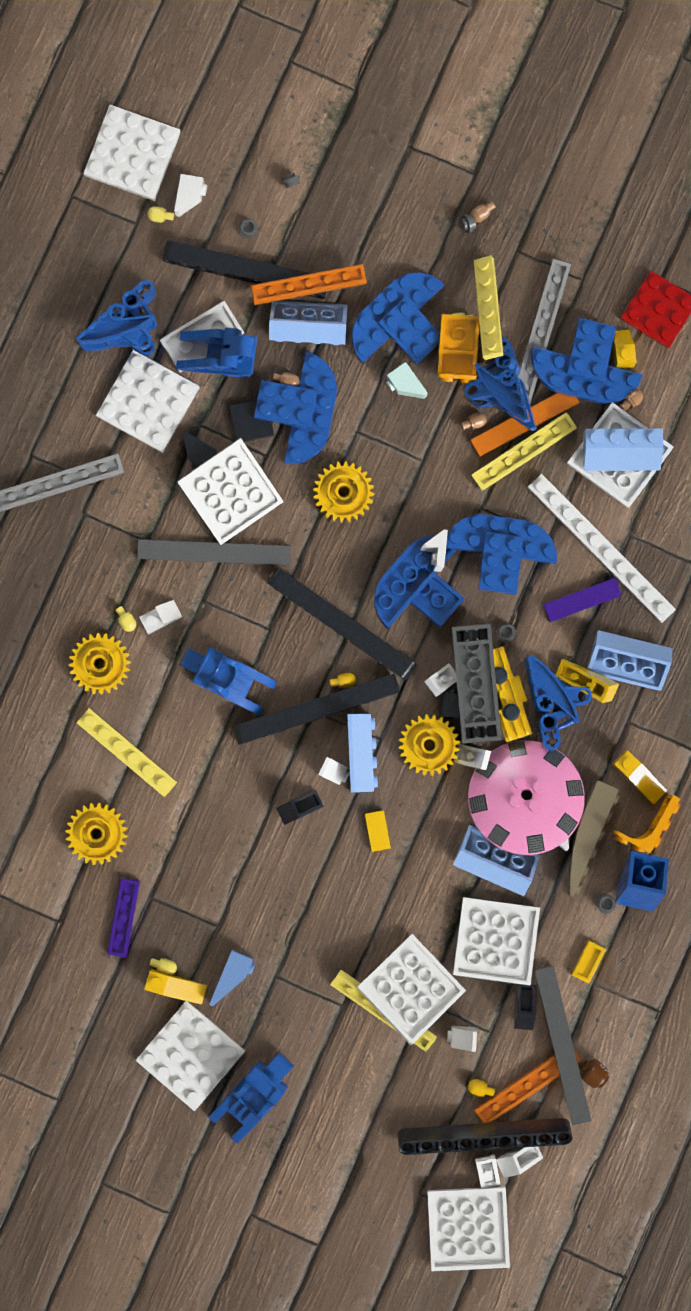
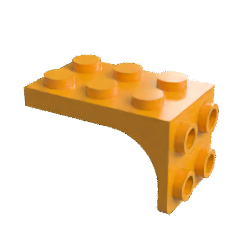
M442 314L437 376L441 377L442 381L453 382V378L460 379L462 383H469L472 380H477L474 365L477 363L479 316Z
M675 795L666 796L652 824L644 835L638 838H630L619 831L613 830L611 834L615 836L614 840L623 845H627V843L632 845L630 849L635 852L651 853L653 848H657L660 844L662 831L668 829L672 813L676 814L678 811L680 798Z

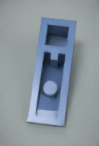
M232 949L209 1004L210 1006H214L243 981L247 974H252L256 965L253 963V957Z

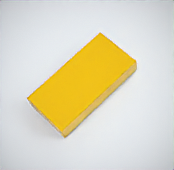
M384 810L366 813L365 817L371 851L391 849Z
M588 940L571 975L589 984L606 949Z

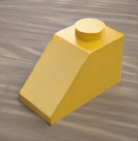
M630 330L615 331L612 344L614 367L620 369L633 368L637 360Z

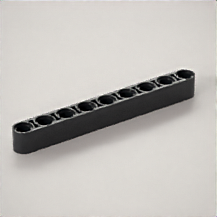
M166 241L162 261L169 264L254 284L311 274L174 241ZM327 291L306 296L325 299Z
M277 568L268 580L267 584L403 680L406 681L417 666L409 658L282 569Z
M391 674L235 725L233 730L238 745L397 694L401 691L396 675Z
M565 1118L404 1128L397 1135L399 1152L404 1155L566 1145L573 1139L570 1122Z

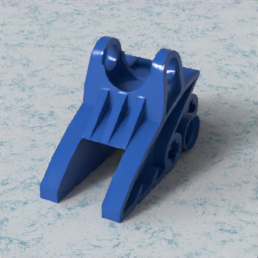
M143 280L131 291L125 292L122 297L123 305H111L107 312L101 314L97 321H94L87 327V330H84L76 338L80 343V347L84 351L131 347L144 356L153 354L155 345L149 332L157 328L158 323L147 306L156 296L153 283ZM146 288L147 290H150V293L144 292L143 290ZM143 309H144L145 312H146V315H144V316L141 315V313L143 312ZM152 345V348H151L150 351H148V352H143V351H142V350H145V349L150 348V346Z
M236 328L183 331L180 333L181 341L208 344L207 357L205 359L177 360L176 369L249 378L253 373L257 337L241 335L242 331Z
M502 337V346H504L503 356L495 357V361L484 367L475 363L474 366L479 379L469 382L465 386L464 393L474 406L478 408L496 407L509 414L531 431L536 430L537 427L531 405L529 404L530 401L525 384L518 377L520 366L517 363L514 348L507 338ZM472 386H476L478 390L472 396L469 395V389ZM475 400H484L480 404L475 402Z
M209 647L205 656L187 648L179 664L196 673L192 680L193 683L259 716L264 708L245 699L253 681L255 680L271 689H274L277 681L211 647Z
M529 656L524 659L526 672H528V682L531 686V697L534 699L532 700L533 707L537 712L542 713V716L537 720L541 743L546 750H555L561 744L559 730L580 721L575 707L589 703L592 699V693L586 687H570L556 677L544 663L534 656ZM579 692L585 695L584 701L578 699ZM546 701L547 705L545 707H541L540 702ZM553 706L558 710V712L549 713ZM563 717H566L568 719L564 723L558 725L559 719ZM544 718H549L551 720V726L549 728L544 726ZM554 730V733H550L551 738L556 740L553 747L546 743L549 740V734L544 735V732Z
M280 1052L267 1066L259 1060L248 1072V1075L243 1077L208 1118L213 1123H216L227 1111L242 1123L239 1129L231 1136V1139L238 1144L285 1094L288 1086L282 1079L294 1065Z

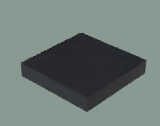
M257 400L230 405L236 440L241 438L243 442L274 436L272 422L254 418Z

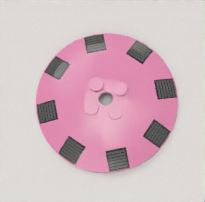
M515 741L491 751L486 770L475 769L469 784V810L477 829L493 845L513 854L535 855L558 847L575 831L584 809V787L575 766L557 749L546 750L542 743L536 741ZM529 791L532 794V798L524 800L521 797V793Z

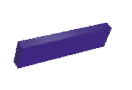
M613 578L551 601L543 606L551 623L618 598L622 594L616 579Z
M120 879L107 955L127 958L140 881Z

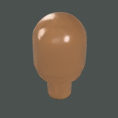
M492 201L487 205L480 204L471 211L470 215L474 217L476 223H479L488 218L490 211L496 207Z
M283 372L282 375L274 373L273 380L280 382V384L298 387L300 383L299 377L292 373Z
M638 389L632 390L623 399L624 402L619 407L624 411L628 408H635L642 402L643 393Z
M477 412L469 415L467 421L460 423L462 430L467 428L475 430L483 427L486 424L487 418L484 413Z

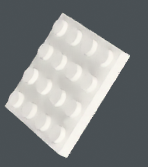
M109 105L85 168L84 176L155 201L181 131L175 127Z
M133 350L96 416L163 453L200 387Z
M613 402L593 427V429H648ZM663 440L662 462L674 448L665 440ZM583 442L567 462V465L627 509L657 471H584Z
M241 438L177 481L220 545L283 503V500Z
M463 897L453 975L530 985L540 907Z
M413 934L357 987L364 997L410 1045L466 991Z
M185 1001L136 1061L195 1111L242 1056L245 1049L189 1001Z
M505 1186L427 1190L431 1271L510 1268Z

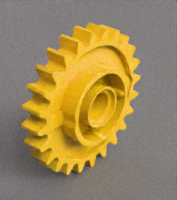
M345 461L344 466L337 462V467L330 464L329 471L325 468L323 469L325 475L318 474L320 481H315L318 488L313 489V492L318 494L314 496V499L319 500L316 503V507L322 506L320 513L327 512L326 518L333 516L334 522L337 518H340L341 523L346 518L350 523L351 517L358 520V514L364 516L363 509L369 511L367 504L373 503L369 497L374 496V493L370 492L374 485L368 484L372 479L365 478L367 471L361 473V466L355 469L354 463L349 467L347 461ZM341 488L349 490V494L346 497L339 495L338 491Z
M97 633L96 638L90 634L89 640L83 637V644L76 643L78 649H72L75 656H69L74 661L69 664L70 667H74L70 674H76L73 680H80L78 686L82 687L85 685V691L91 688L92 694L99 690V693L103 695L105 689L110 693L111 687L117 690V683L123 685L121 679L128 678L125 672L130 671L126 667V665L131 663V661L126 660L130 656L129 653H124L126 647H120L121 641L115 642L114 636L108 639V634L106 633L103 638H101L100 633ZM98 659L105 661V665L101 669H97L95 666V662Z
M426 714L424 720L418 716V722L411 720L412 726L405 725L407 732H401L404 738L399 739V741L403 745L398 747V749L404 750L400 756H406L404 763L410 762L409 769L416 767V773L422 770L425 776L427 771H429L430 775L433 776L434 771L441 774V768L447 771V764L453 765L451 759L458 758L454 752L460 751V749L455 747L460 741L455 740L458 734L452 733L455 727L449 728V721L443 723V717L436 720V715L429 719V716ZM426 740L434 742L435 747L433 750L428 751L424 748Z
M90 803L89 809L84 805L83 812L76 810L78 816H71L73 823H67L71 829L65 831L70 834V837H67L66 840L71 841L68 848L74 847L72 854L79 853V860L85 857V863H88L91 859L93 865L96 864L97 860H99L100 864H103L104 859L111 862L110 856L117 858L116 851L123 852L120 845L127 844L123 841V838L128 837V835L123 832L128 827L122 826L125 820H119L121 813L114 814L116 808L109 811L108 804L102 808L101 803H98L97 807ZM95 828L100 829L102 832L99 839H95L92 836V831Z

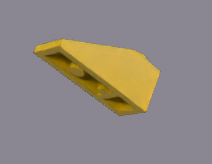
M565 659L561 660L555 674L560 680L573 687L588 688L592 693V697L602 703L612 701L619 686L618 683L604 675Z
M628 750L624 751L611 764L653 805L667 791Z
M151 969L144 990L202 1004L207 985L175 975L163 974Z

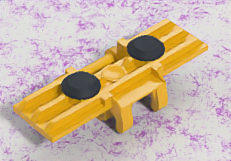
M504 647L493 649L496 687L502 707L499 710L500 725L506 742L532 734L523 707V702H527L528 699L525 695L520 675L513 676Z

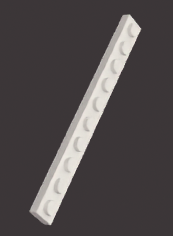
M542 474L528 486V489L660 623H663L676 610Z

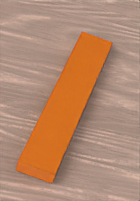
M359 264L251 285L254 305L363 285L367 284L364 266Z
M557 393L532 406L531 409L536 427L580 403L579 400ZM510 418L471 439L470 442L478 456L481 457L528 432L529 429L519 424L515 419Z
M575 1052L577 1063L581 1062V1059ZM555 1054L476 1107L474 1111L482 1123L493 1122L559 1077L560 1073Z

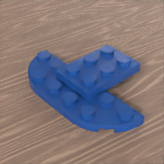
M409 273L397 278L362 310L354 323L352 344L360 362L363 363L390 337L416 365L440 343V333L419 309L444 284L437 278L425 273Z
M579 318L577 321L570 356L533 347L531 351L533 370L544 386L556 393L594 403L611 404L612 402L617 403L625 399L632 390L638 387L643 375L608 366L616 327Z
M306 352L299 387L261 380L254 418L292 425L285 464H300L313 458L324 448L330 432L337 395L336 379L329 365L320 357Z
M477 514L459 521L447 535L446 548L482 553L478 590L516 595L521 559L549 564L557 563V552L551 537L540 526L529 521Z
M425 536L414 541L380 579L374 593V607L380 622L387 630L410 603L441 628L464 601L465 598L436 575L437 571H433L434 565H431V557L434 552L420 550L426 542L435 536ZM446 548L445 563L454 554L455 549Z

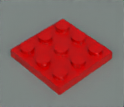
M650 271L620 320L669 349L691 314V295L655 272Z

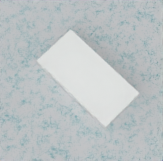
M223 301L160 339V342L176 366L177 360L204 359L207 357L208 344L181 341V332L236 328L242 331L241 335H243L244 331L226 302Z

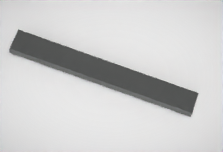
M138 539L137 559L290 566L291 546L232 543L220 545V543Z
M554 966L535 970L572 1125L590 1122L591 1116Z

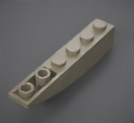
M595 780L574 834L568 872V894L573 897L575 893H579L582 887L580 880L582 876H586L590 866L587 864L589 859L594 858L597 851L595 847L597 840L601 841L605 832L603 826L605 822H609L612 816V812H610L613 804H617L620 797L617 794L619 789Z

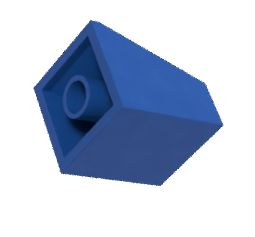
M631 851L617 884L615 904L653 912L666 895L669 859Z

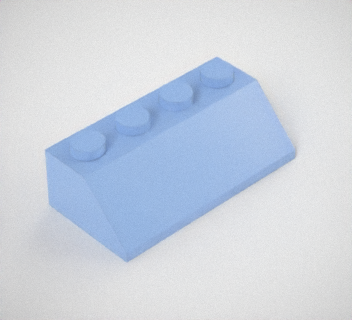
M274 301L271 305L269 320V340L277 342L293 341L296 343L312 342L314 344H345L347 305Z
M663 428L585 429L583 433L584 471L661 470Z
M598 630L587 669L604 675L609 679L661 691L672 663L673 648Z
M348 714L351 792H373L374 788L378 787L377 776H373V768H377V759L372 755V749H376V738L372 737L371 730H375V718H371V714Z
M469 825L453 865L524 896L533 880L540 855H519L504 851L489 842L476 827Z

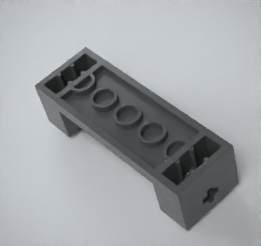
M491 624L452 627L450 632L455 660L461 744L500 741L501 730Z

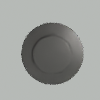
M295 173L284 176L285 180L282 181V184H285L286 188L300 183V176H295Z
M464 214L460 220V227L466 233H471L476 228V222L472 215Z
M246 219L240 223L239 232L244 238H253L258 232V226L255 221Z
M502 624L497 629V637L502 642H511L516 636V630L511 624Z
M603 894L598 897L596 906L602 913H611L616 907L615 899L609 894Z

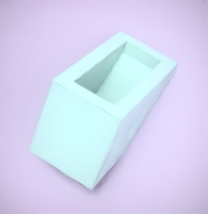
M406 362L387 375L388 381L386 384L391 391L395 390L399 395L424 399L427 397V391Z

